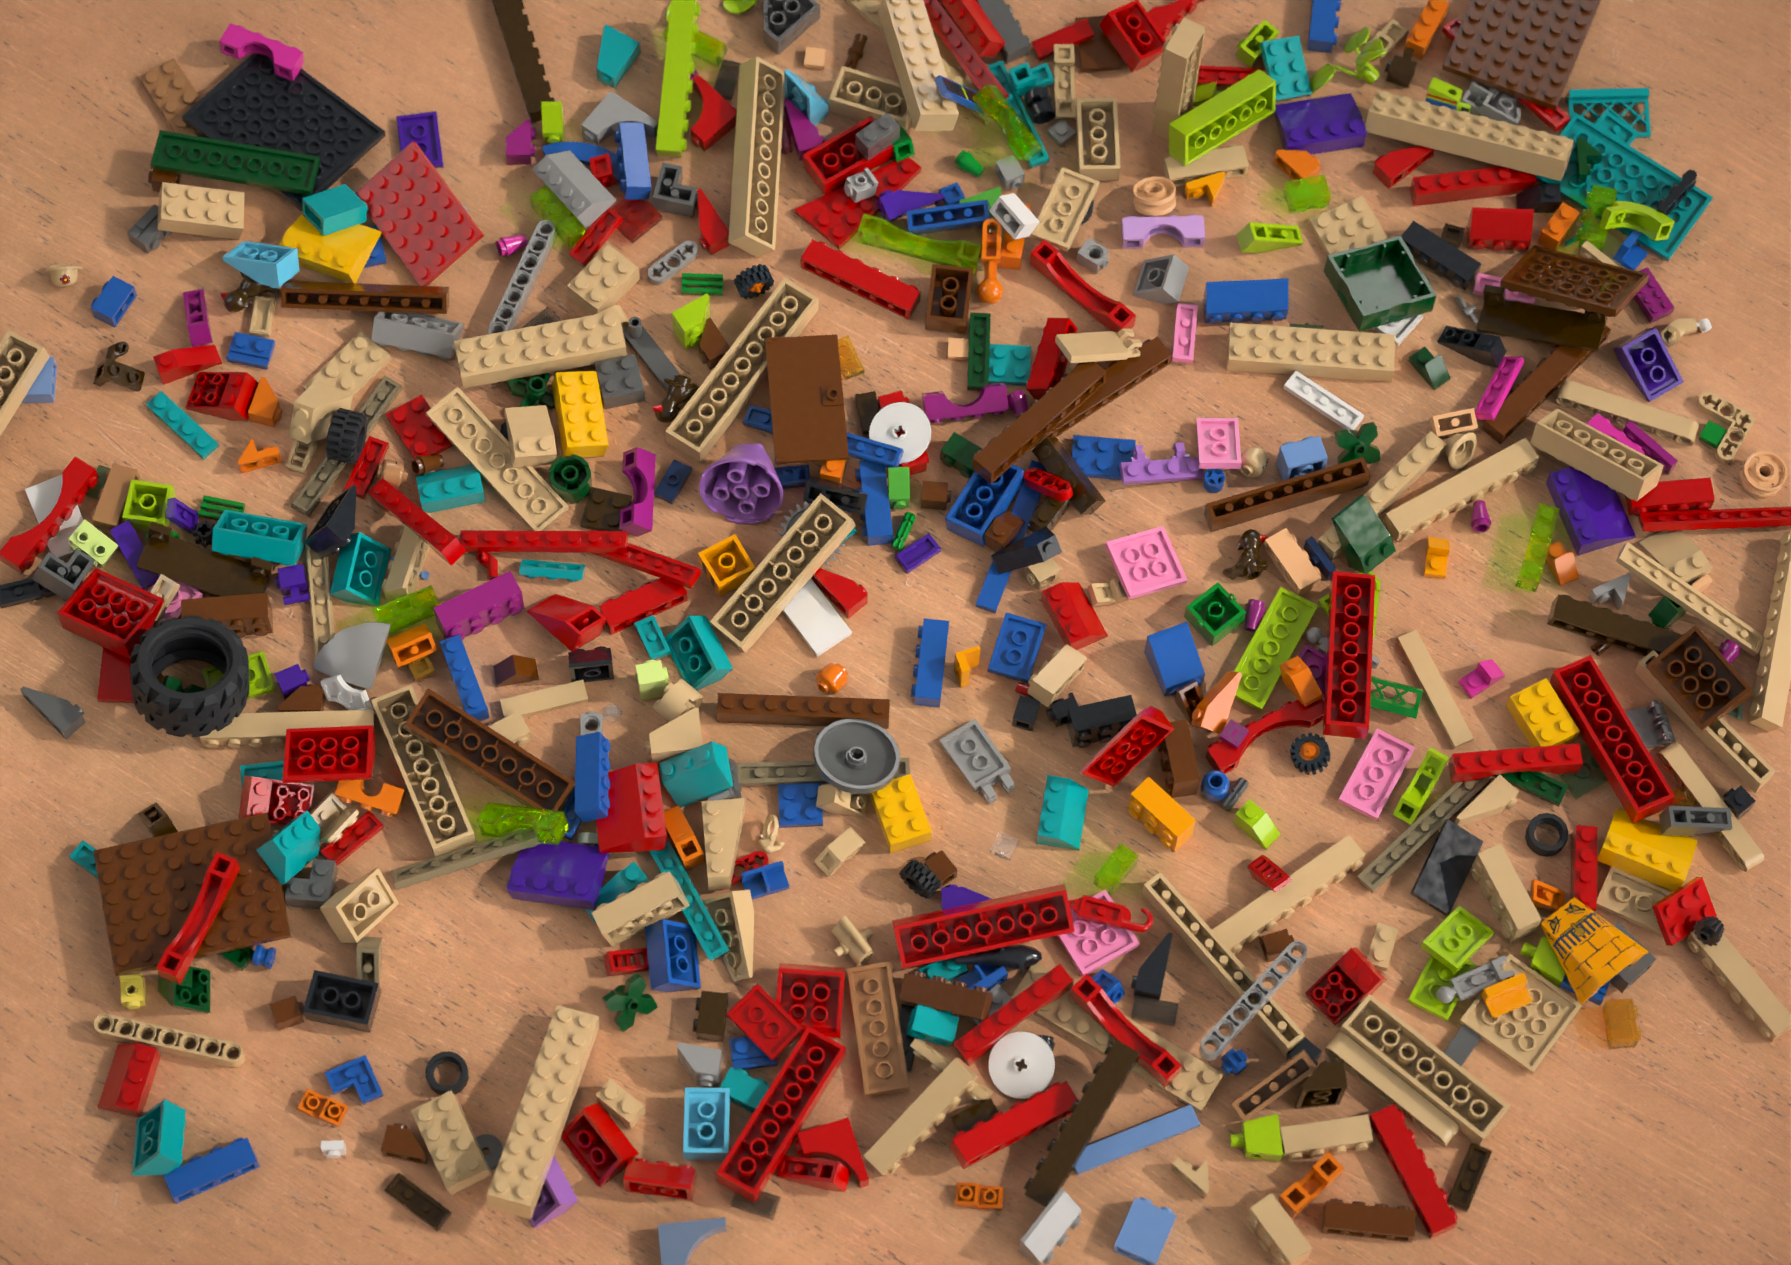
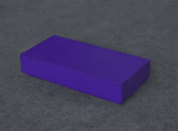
M928 533L896 554L895 559L908 574L940 553L941 548Z

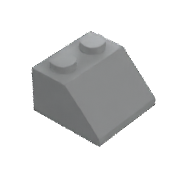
M1174 254L1144 260L1133 295L1163 305L1179 302L1189 266Z
M678 1043V1060L694 1082L700 1085L701 1088H718L723 1065L722 1050Z

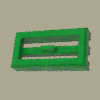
M682 273L681 294L723 296V274ZM686 286H698L703 288H686ZM706 287H719V289H711Z
M204 495L198 516L218 521L221 514L206 512V509L223 513L224 510L243 513L245 504Z

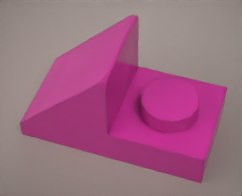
M1493 659L1479 662L1477 668L1461 678L1458 683L1472 699L1504 678L1505 674Z

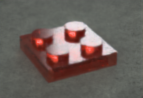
M622 199L611 208L624 219L617 230L632 244L663 220L662 215L647 200Z

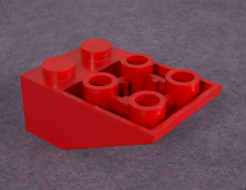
M198 372L185 408L231 421H248V411L259 382L248 372Z
M558 594L550 596L527 610L528 614L571 652L599 637L607 620L594 606Z
M244 776L238 819L267 813L270 823L286 825L305 811L311 812L314 785L296 782L283 783L281 780Z
M1357 947L1350 948L1305 994L1336 1025L1358 1007L1369 994L1372 995L1387 979Z

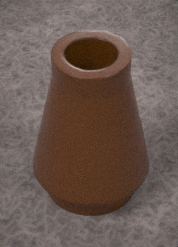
M441 454L416 456L411 461L412 470L416 475L424 476L444 466V459Z

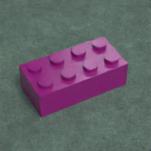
M511 571L433 609L437 625L444 638L448 639L460 634L463 640L470 634L480 633L491 624L496 625L500 623L503 618L519 614L524 609L522 591Z

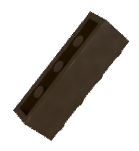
M1046 437L1032 450L1050 474L1071 484L1073 496L1070 498V501L1081 515L1093 514L1106 502L1057 437Z

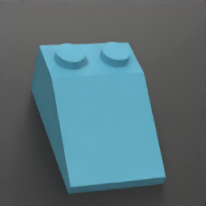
M786 69L784 71L785 99H789L814 126L829 116V103L824 97H820L817 94L816 89L811 83L808 84L803 78Z
M243 241L222 257L224 262L259 284L267 285L271 288L281 287L300 271L297 248Z
M685 1088L684 1160H725L729 1153L730 1088Z

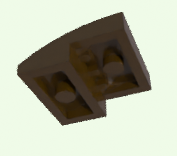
M990 1098L956 1114L951 1119L959 1132L965 1131L966 1133L972 1130V1127L978 1122H988L999 1111Z

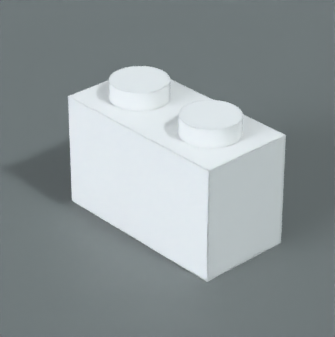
M1015 193L999 196L989 210L1014 240L1030 236L1039 223V220Z

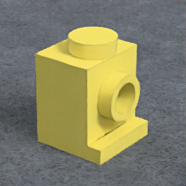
M143 975L120 976L121 1003L123 1007L134 1010L139 1009L140 1006H146V988ZM129 990H135L132 994L128 993Z

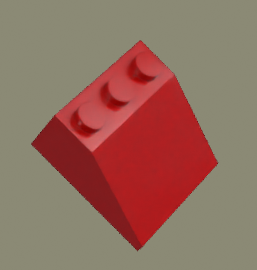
M779 964L776 1002L804 1029L800 1035H803L809 1026L827 1037L840 1038L846 968Z

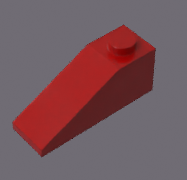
M1418 146L1392 151L1385 156L1381 155L1374 162L1373 174L1390 189L1432 158L1435 149Z
M700 188L697 190L701 238L699 242L704 250L707 249L710 255H713L732 244L728 243L729 230Z
M215 345L172 349L153 356L163 385L222 364Z
M821 568L811 577L817 587L848 619L867 604V590L861 584L857 585L854 580Z
M784 1156L779 1164L776 1177L824 1190L846 1192L851 1171L837 1161Z

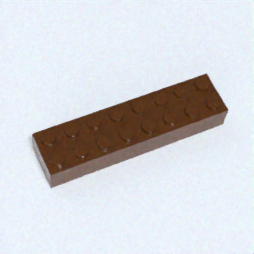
M429 688L404 724L403 729L546 820L553 818L575 783L567 776Z

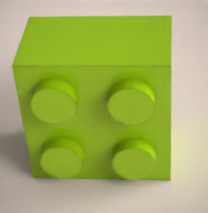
M131 479L122 516L123 521L129 520L134 529L149 531L151 522L169 527L170 520L166 519L167 499L176 498L173 485Z

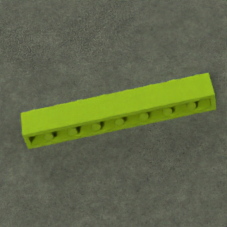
M671 0L656 141L658 156L682 157L683 151H686L687 139H684V134L688 132L689 120L686 119V114L691 109V100H688V95L693 90V81H690V76L694 74L695 62L692 61L693 54L696 55L697 43L694 42V37L699 32V24L696 23V18L700 16L701 4H698L697 0Z

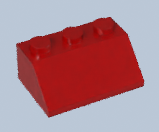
M1134 0L1108 12L1099 24L1132 73L1146 67L1164 53L1162 48L1166 39L1139 0Z
M1472 207L1466 226L1467 248L1474 250L1493 249L1495 251L1514 250L1516 252L1528 250L1532 237L1534 209Z
M1061 582L1042 591L1041 601L1065 645L1068 644L1075 650H1079L1108 637L1079 582Z
M138 1043L118 1044L98 1108L140 1118L143 1114L161 1058L158 1049Z
M599 1102L582 1108L562 1131L560 1137L598 1187H601L627 1168L628 1161L634 1160L639 1154Z
M635 1158L628 1161L625 1171V1192L692 1201L696 1169H692V1166L680 1164L677 1167L670 1166V1163L665 1161H657L656 1164L649 1163L648 1160L643 1158Z

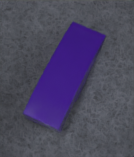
M129 520L111 529L110 532L114 541L119 545L124 559L141 588L144 590L154 585L160 576L137 568V563L144 546Z

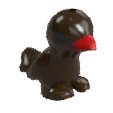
M240 272L243 277L240 286L232 292L220 293L221 298L224 300L225 308L230 312L236 313L247 308L248 304L252 303L248 298L263 292L279 295L280 291L278 288L261 285Z
M677 374L674 380L664 378V382L669 384L666 398L658 405L652 406L655 416L660 422L667 423L674 420L680 410L678 404L689 399L699 389L700 386L694 383L690 384L691 378Z
M1254 529L1246 530L1237 544L1239 546L1238 550L1243 549L1244 552L1239 557L1237 564L1223 570V575L1231 580H1234L1237 576H1245L1247 580L1258 578L1261 572L1267 570L1268 567L1267 561L1260 558L1259 548L1265 542V539L1269 537L1261 535Z

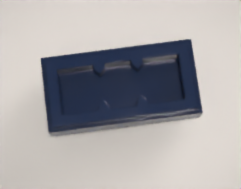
M674 459L654 491V496L673 504L692 473V468Z
M809 464L774 468L782 489L805 487L806 481L810 479Z
M1311 536L1305 540L1303 549L1309 555L1311 564L1318 567L1328 581L1331 579L1336 567Z

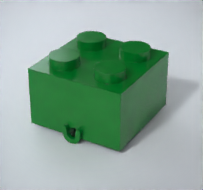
M1217 582L1186 606L1184 617L1213 647L1244 622L1246 611L1236 602L1234 594H1229Z

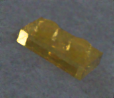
M849 336L838 339L840 368L844 379L847 380L864 374L863 365Z

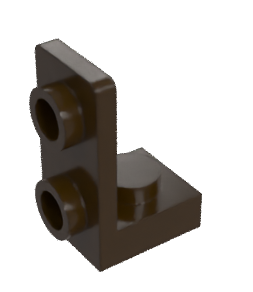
M106 358L97 366L93 384L101 387L107 381H111L132 390L140 391L145 373Z

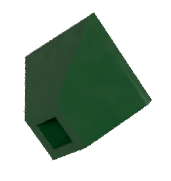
M190 966L180 985L160 977L158 973V991L171 1006L206 1014L210 1013V970Z

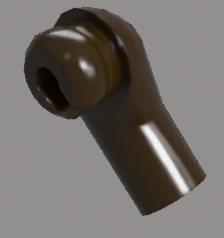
M122 341L111 345L107 350L105 359L109 358L115 361L116 358L126 354L129 350L128 343Z

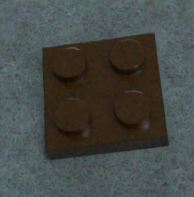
M591 487L580 526L595 531H623L619 529L620 510L631 505L632 496Z

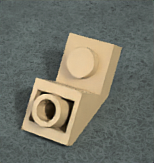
M849 828L829 844L814 862L828 877L832 876L845 860L853 858L866 842L852 828Z

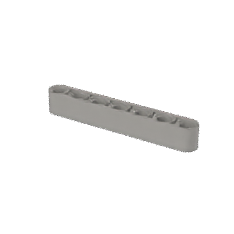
M542 220L537 224L488 327V334L514 329L556 240L555 226L552 221ZM536 248H542L540 251H535ZM534 265L532 268H527L526 266ZM526 282L524 285H519L518 283ZM518 299L516 302H511L510 300ZM510 316L508 319H503L502 317Z
M1301 941L1290 943L1202 1039L1199 1048L1200 1056L1203 1059L1211 1061L1217 1058L1303 964L1307 955V947ZM1291 951H1299L1302 956L1294 957ZM1284 966L1287 972L1281 973L1277 970V967ZM1268 981L1272 983L1273 987L1270 989L1265 988L1262 983ZM1255 997L1259 1003L1251 1004L1248 998ZM1241 1013L1244 1019L1237 1020L1233 1014ZM1225 1028L1230 1034L1223 1036L1219 1030ZM1211 1044L1216 1050L1210 1052L1204 1046Z

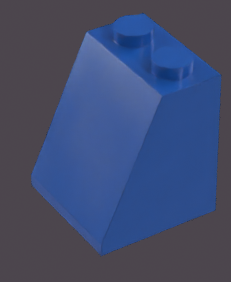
M1187 622L1147 636L1144 653L1164 696L1169 694L1171 696L1176 695L1178 689L1194 680L1197 681L1199 686L1202 684L1205 672Z

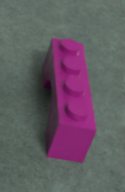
M1004 383L983 385L979 396L968 404L951 402L943 391L922 393L923 410L930 423L942 422L944 418H950L952 421L961 420L963 416L971 415V418L983 417V413L990 412L992 415L1004 414L1005 410H1009L1007 389Z
M639 447L623 452L622 472L632 484L634 497L630 506L620 510L619 523L620 530L627 531L637 537L652 531L656 455Z

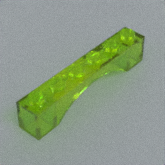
M868 214L863 215L858 229V243L940 265L973 268L974 274H976L981 258L982 245L965 240L943 241L921 237L904 231L883 218Z

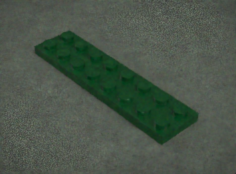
M160 130L150 167L156 170L311 196L321 161L320 157Z

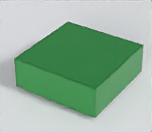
M1709 420L1698 439L1717 449L1727 430Z

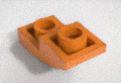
M307 1088L296 1110L339 1127L349 1106L331 1097L326 1098Z
M957 1182L955 1205L1002 1211L1004 1188L1003 1186H981L979 1183Z

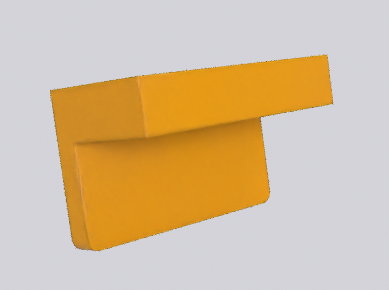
M979 646L955 653L954 672L961 688L969 685L970 668L979 665Z
M1524 972L1483 990L1481 997L1492 1018L1499 1017L1532 1002V998L1525 987L1528 980Z

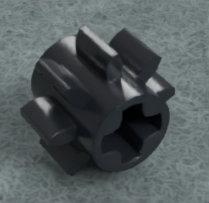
M207 520L200 524L196 523L197 528L192 531L193 536L196 537L194 539L195 543L203 544L204 548L212 544L213 528L215 526V523L210 525Z

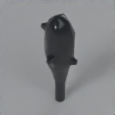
M1011 945L992 949L977 955L955 957V965L982 964L995 968L1019 969L1020 972H1023L1024 967L1028 968L1037 964L1042 959V954L1036 948L1030 946Z

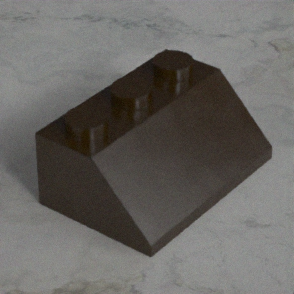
M1329 1058L1321 1062L1303 1084L1295 1103V1109L1340 1105L1347 1088L1344 1060L1337 1061V1058Z

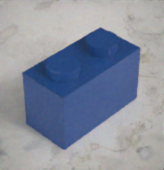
M112 276L110 281L104 284L101 294L92 301L91 310L94 318L115 328L137 297L134 286Z

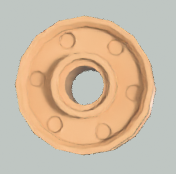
M1148 177L1138 181L1133 188L1135 209L1147 216H1160L1171 212L1176 206V187L1174 183L1164 177Z
M1769 451L1753 453L1747 458L1740 472V482L1743 488L1750 495L1757 498L1774 496L1780 491L1787 478V467L1784 461L1778 455ZM1760 472L1765 473L1767 477L1762 476Z

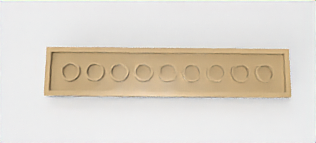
M1038 964L1032 965L1011 998H1015L1049 971ZM1070 990L1058 1000L1033 1013L1104 1056H1107L1104 1052L1110 1042L1115 1043V1040L1070 997ZM1126 1017L1138 1030L1154 1043L1167 1050L1182 1065L1180 1073L1165 1088L1138 1062H1136L1131 1072L1181 1102L1192 1105L1193 1109L1201 1113L1224 1074Z

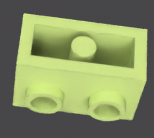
M85 519L69 538L71 543L69 547L74 551L79 549L95 559L93 563L95 567L100 565L103 568L119 548V545Z
M648 660L643 664L635 665L641 701L663 697L665 695L663 691L669 684L667 668H662L661 660Z

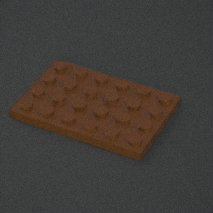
M1534 245L1501 279L1500 287L1511 292L1524 293L1530 297H1540L1549 302H1559L1569 307H1578L1588 312H1597L1607 317H1616L1648 282L1649 274Z

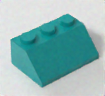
M472 464L430 472L424 476L415 475L424 512L433 513L485 502L480 472Z
M360 532L350 535L352 537L351 541L345 547L341 546L330 594L345 602L376 607L379 604L391 548Z
M688 616L665 637L671 650L670 655L683 680L697 691L720 681L733 670L707 616Z
M712 741L659 763L662 783L680 808L733 787L727 748Z
M1047 775L1036 844L1079 851L1089 789L1069 778Z
M307 810L287 823L256 850L281 885L288 882L319 855L320 827Z
M164 1099L137 1119L132 1175H167L181 1165L183 1161L184 1127L186 1125L185 1109Z

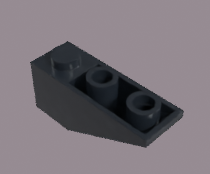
M1447 325L1437 341L1439 344L1479 364L1497 368L1507 352L1500 336Z

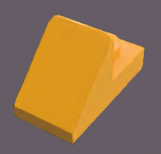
M1224 171L1187 182L1184 190L1186 198H1200L1206 194L1211 206H1213L1224 183Z
M1427 538L1424 576L1445 579L1447 558L1450 551L1449 539Z

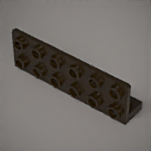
M1491 285L1484 286V304L1476 327L1477 332L1598 351L1607 322V316L1604 314L1588 311L1581 313L1506 300L1505 288Z
M151 522L148 538L137 563L138 569L159 576L163 574L173 581L220 597L265 593L274 563L253 556L250 564L172 537V528Z

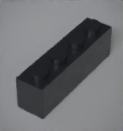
M1414 220L1401 236L1413 258L1421 265L1434 270L1438 276L1445 277L1451 281L1455 287L1466 290L1477 276V273H1479L1480 262Z

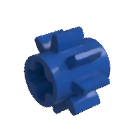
M1232 1048L1222 1056L1221 1060L1224 1063L1221 1068L1227 1075L1233 1073L1237 1076L1247 1068L1248 1065L1245 1061L1248 1056L1242 1049L1237 1052Z

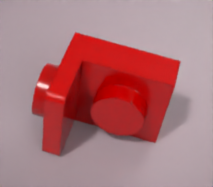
M609 153L589 158L592 175L605 188L617 184Z

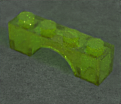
M987 84L972 97L982 111L991 117L1003 130L1008 139L1009 147L1019 160L1029 161L1043 149L996 85Z
M1539 503L1533 519L1516 587L1536 592L1560 508Z
M491 802L487 803L477 818L482 836L501 838L514 830L530 829L535 831L539 843L558 845L569 829L563 811Z

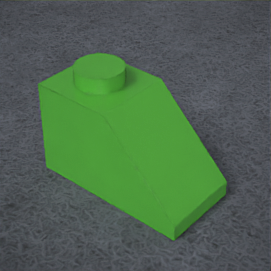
M909 467L888 468L890 508L902 510L910 507Z

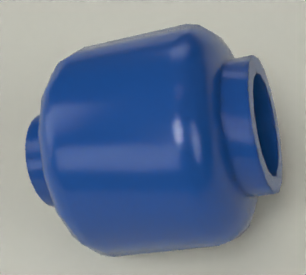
M1213 770L1204 775L1201 782L1202 795L1212 802L1224 799L1229 790L1228 777L1221 771Z

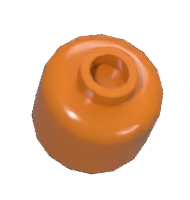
M838 663L827 664L816 675L818 689L824 694L834 695L847 684L848 673L846 669Z

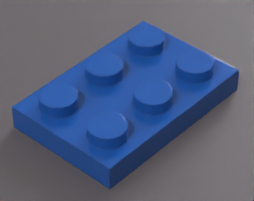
M1073 435L1072 458L1089 478L1122 480L1119 465L1123 462H1130V458L1133 457L1132 450L1135 448L1136 440Z
M1006 613L989 663L988 672L1028 683L1047 624Z

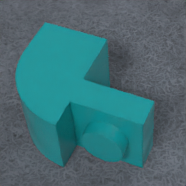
M1028 62L1009 69L1013 85L1021 96H1024L1032 88L1045 87L1055 83L1047 63L1030 69Z

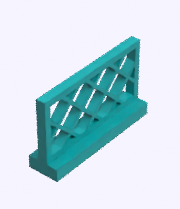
M1649 88L1569 89L1566 95L1568 116L1570 117L1569 122L1576 114L1573 111V105H1581L1586 110L1581 116L1584 117L1589 112L1597 119L1593 123L1596 124L1601 116L1596 114L1591 108L1594 105H1601L1632 129L1640 121L1645 126V132H1638L1639 134L1636 138H1650ZM1615 104H1620L1626 109L1620 116L1611 109ZM1634 104H1643L1644 111L1641 115H1638L1631 109ZM1627 112L1636 118L1631 125L1622 118Z

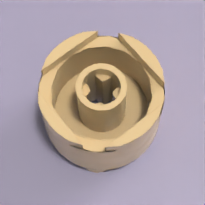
M679 679L675 684L671 682L666 686L663 691L665 695L653 705V709L665 721L670 722L693 708H699L703 701L701 699L703 695L685 680Z

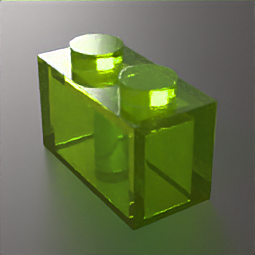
M1325 174L1289 181L1285 183L1284 196L1290 213H1301L1312 208L1321 209L1329 205L1331 193Z
M1120 843L1096 873L1093 884L1101 890L1106 889L1109 896H1112L1136 866L1139 855Z

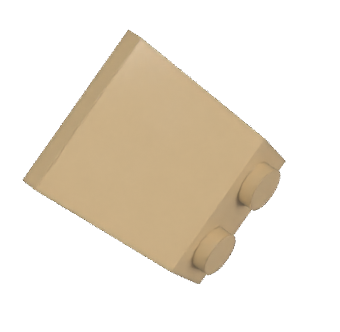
M546 405L505 408L512 467L552 465L556 459L557 451L554 432Z
M1681 530L1660 531L1638 543L1645 555L1690 586L1705 574L1709 575L1712 569L1711 564L1701 549Z
M375 868L334 894L320 909L340 943H357L394 909L399 902L380 870Z

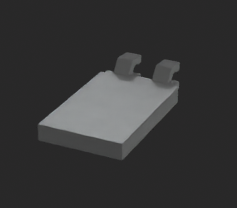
M976 719L939 740L940 745L972 790L978 794L982 792L983 797L989 804L997 800L995 797L997 794L991 787L995 783L1000 781L1007 794L1015 790V783L1009 776L1011 774V767Z

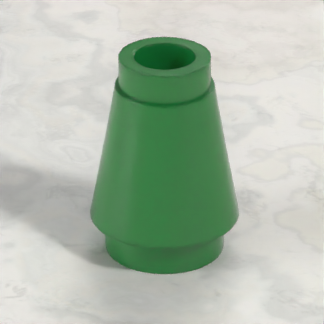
M962 150L954 161L957 168L976 178L985 169L969 151Z

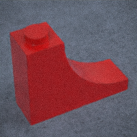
M698 74L692 79L693 90L700 97L703 110L696 124L690 129V139L697 148L700 147L705 152L736 126L737 110Z
M848 1117L797 1133V1141H794L797 1153H802L803 1158H826L840 1162L851 1171L860 1188L869 1185V1178Z

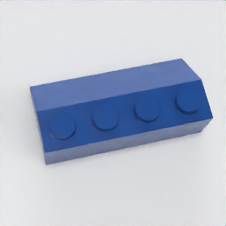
M1288 278L1206 282L1203 296L1205 323L1261 322L1263 320L1278 322L1287 318L1289 308Z

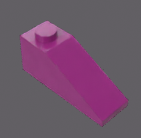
M785 99L784 111L798 159L802 161L803 154L823 144L825 140L823 135H819L818 129L789 99Z
M204 289L183 292L187 328L192 347L213 343Z

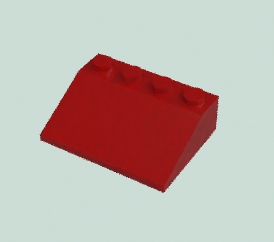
M95 568L57 614L64 629L130 659L134 645H140V637L153 626L164 603V599Z
M1149 706L1140 711L1079 771L1083 775L1115 787L1175 728L1161 710Z
M373 725L286 729L283 783L371 779L376 753V738Z
M657 763L633 764L608 772L610 789H608L610 801L608 817L595 820L599 854L665 850L667 835Z

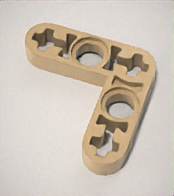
M1703 392L1698 398L1697 407L1702 412L1730 426L1716 450L1715 457L1722 464L1731 463L1754 424V417L1750 412L1712 392ZM1706 399L1710 400V403L1708 405L1704 404ZM1728 408L1731 411V415L1724 416L1721 414L1720 409ZM1746 419L1747 423H1745L1743 428H1738L1741 421ZM1732 433L1739 435L1740 441H1732L1729 435ZM1727 446L1731 447L1728 455H1726L1725 457L1722 454L1726 450Z

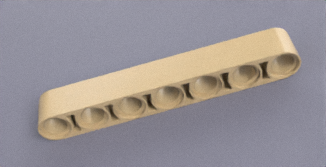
M1569 380L1561 382L1556 397L1557 404L1593 417L1598 413L1610 422L1624 427L1631 420L1646 434L1683 446H1692L1694 444L1699 424L1694 420Z
M1674 742L1657 753L1659 762L1693 807L1728 808L1678 742ZM1731 812L1732 829L1713 833L1739 868L1747 872L1764 861V855Z
M100 1014L94 1020L93 1025L96 1032L101 1038L124 1044L138 1043L157 1048L160 1052L231 1068H238L245 1061V1055L241 1046L235 1042L110 1014ZM104 1023H110V1027L108 1029H100V1027ZM125 1028H132L129 1034H122ZM146 1033H153V1036L150 1039H143V1036ZM167 1038H175L172 1044H164ZM188 1043H196L193 1049H186ZM211 1047L218 1048L214 1054H208V1049ZM234 1051L239 1052L237 1058H228L230 1053Z
M1339 1032L1325 1048V1051L1331 1058H1337V1061L1344 1060V1067L1347 1071L1390 1105L1395 1104L1396 1108L1401 1109L1408 1120L1438 1144L1446 1146L1459 1131V1126L1451 1118L1346 1034Z

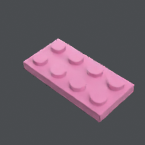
M1376 729L1338 802L1377 821L1409 762L1415 747Z

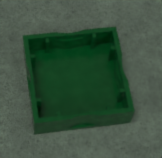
M1400 235L1374 242L1366 247L1352 248L1327 255L1324 273L1359 332L1433 310L1437 295L1425 275L1417 267L1413 255Z

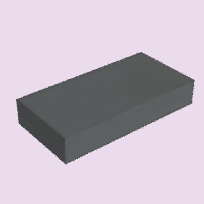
M1463 1024L1443 1053L1459 1066H1462L1482 1037Z

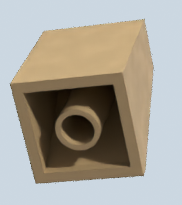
M315 380L294 402L289 437L306 444L327 438L333 415L339 408L351 410L354 394Z
M698 708L691 709L649 733L650 741H646L648 762L657 763L658 768H660V762L703 745Z

